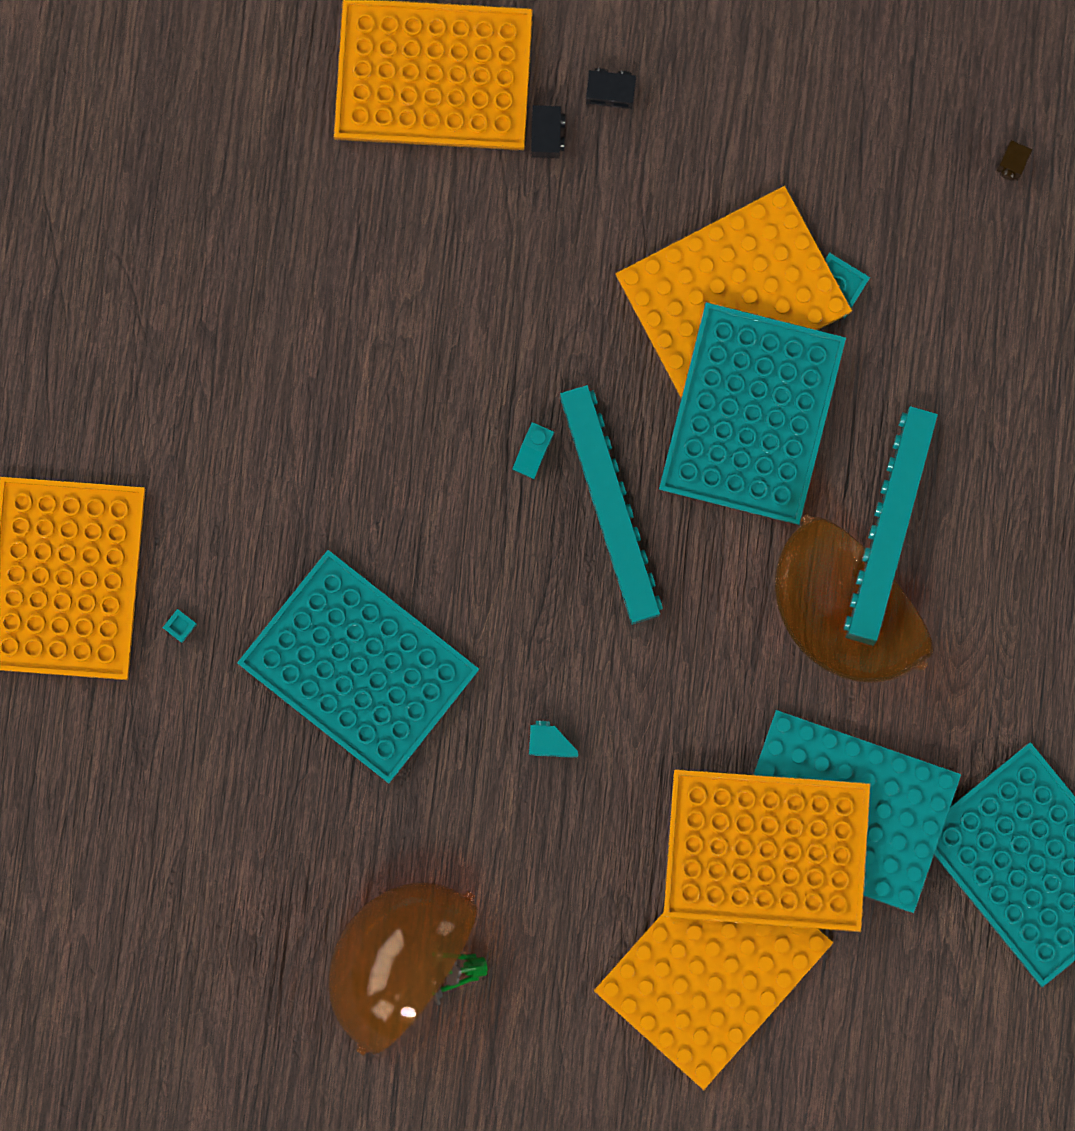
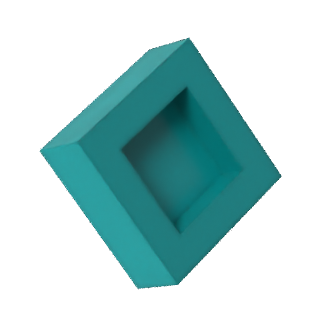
M177 609L163 626V629L183 643L197 624Z

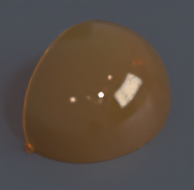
M809 514L805 515L801 519L803 522L802 526L792 534L781 552L775 576V593L778 609L788 633L797 646L823 669L856 682H886L900 678L916 668L920 671L924 670L928 666L926 661L933 655L932 639L917 609L895 579L891 587L879 636L874 646L845 638L847 631L843 630L846 617L851 616L853 608L849 607L853 593H857L859 589L856 579L859 570L863 571L866 563L862 561L865 547L831 521L820 517H810Z
M429 882L404 884L391 888L373 898L349 921L340 935L331 958L328 990L335 1017L345 1033L357 1043V1052L364 1056L366 1052L377 1054L388 1048L408 1029L438 991L460 956L473 929L477 916V905L473 901L476 896L471 892L467 891L466 894H461L445 885Z

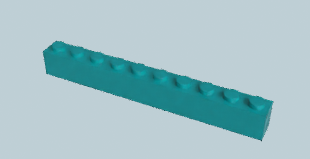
M588 385L560 393L562 407L631 625L659 617V610L663 609L659 595L654 596L652 587H655V581L652 573L647 574L644 565L648 564L645 550L640 551L637 541H641L638 528H633L630 521L631 518H634L630 504L625 505L623 496L626 495L623 481L618 482L616 473L619 472L616 459H611L608 451L612 449L608 435L604 436L601 427H605L601 413H596L594 407L595 404H598L594 390L589 391Z
M911 406L906 413L902 412L898 426L902 427L900 435L896 434L892 448L896 449L894 458L890 457L886 471H889L890 474L888 480L884 479L880 493L884 494L882 503L878 502L874 516L878 518L876 525L872 524L868 538L872 539L870 548L866 547L863 553L862 561L866 563L864 570H859L856 579L859 589L857 593H853L849 607H852L853 611L851 616L846 617L843 630L847 631L845 638L872 646L877 642L938 414Z

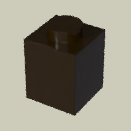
M1011 140L996 171L1001 173L1000 175L1007 180H1019L1033 149Z

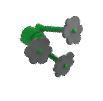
M435 941L432 953V968L437 967V963L442 962V958H447L445 959L444 975L447 977L448 985L440 987L438 984L434 985L433 981L428 980L431 995L436 1005H441L440 998L443 997V992L469 982L479 981V977L486 976L488 969L485 957H476V954L445 953L443 948L439 947V942ZM456 959L467 961H465L463 967L460 968L459 964H457ZM461 973H465L466 976H469L467 978L459 980Z

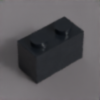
M595 68L594 71L589 70L585 104L633 109L636 75H632L628 71L609 73L607 69Z
M532 105L531 158H559L560 151H565V137H560V128H565L566 114H561V106Z

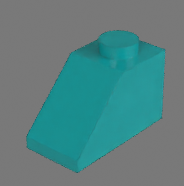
M532 422L512 470L535 479L552 442L554 432Z
M536 721L535 725H531L529 756L578 758V751L555 726H550L549 721Z

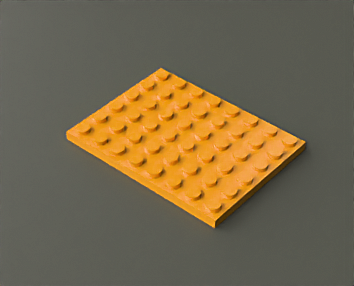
M343 0L334 140L524 150L532 9L382 0Z
M785 186L615 273L680 398H682L706 302L814 330H819L852 312Z
M0 477V671L128 680L145 500L144 487Z
M674 770L664 917L861 932L870 784Z
M663 912L594 989V992L704 1090L833 942L816 928L664 917Z

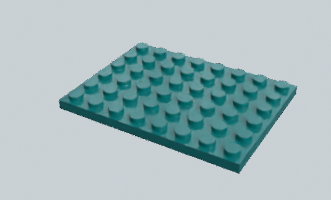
M706 302L659 490L799 525L846 337Z
M329 550L321 557L237 662L238 665L388 784L480 670Z
M776 710L753 775L870 784L863 896L914 913L961 774Z
M1029 742L950 806L934 856L1040 987H1043L1075 961V796L1032 743Z

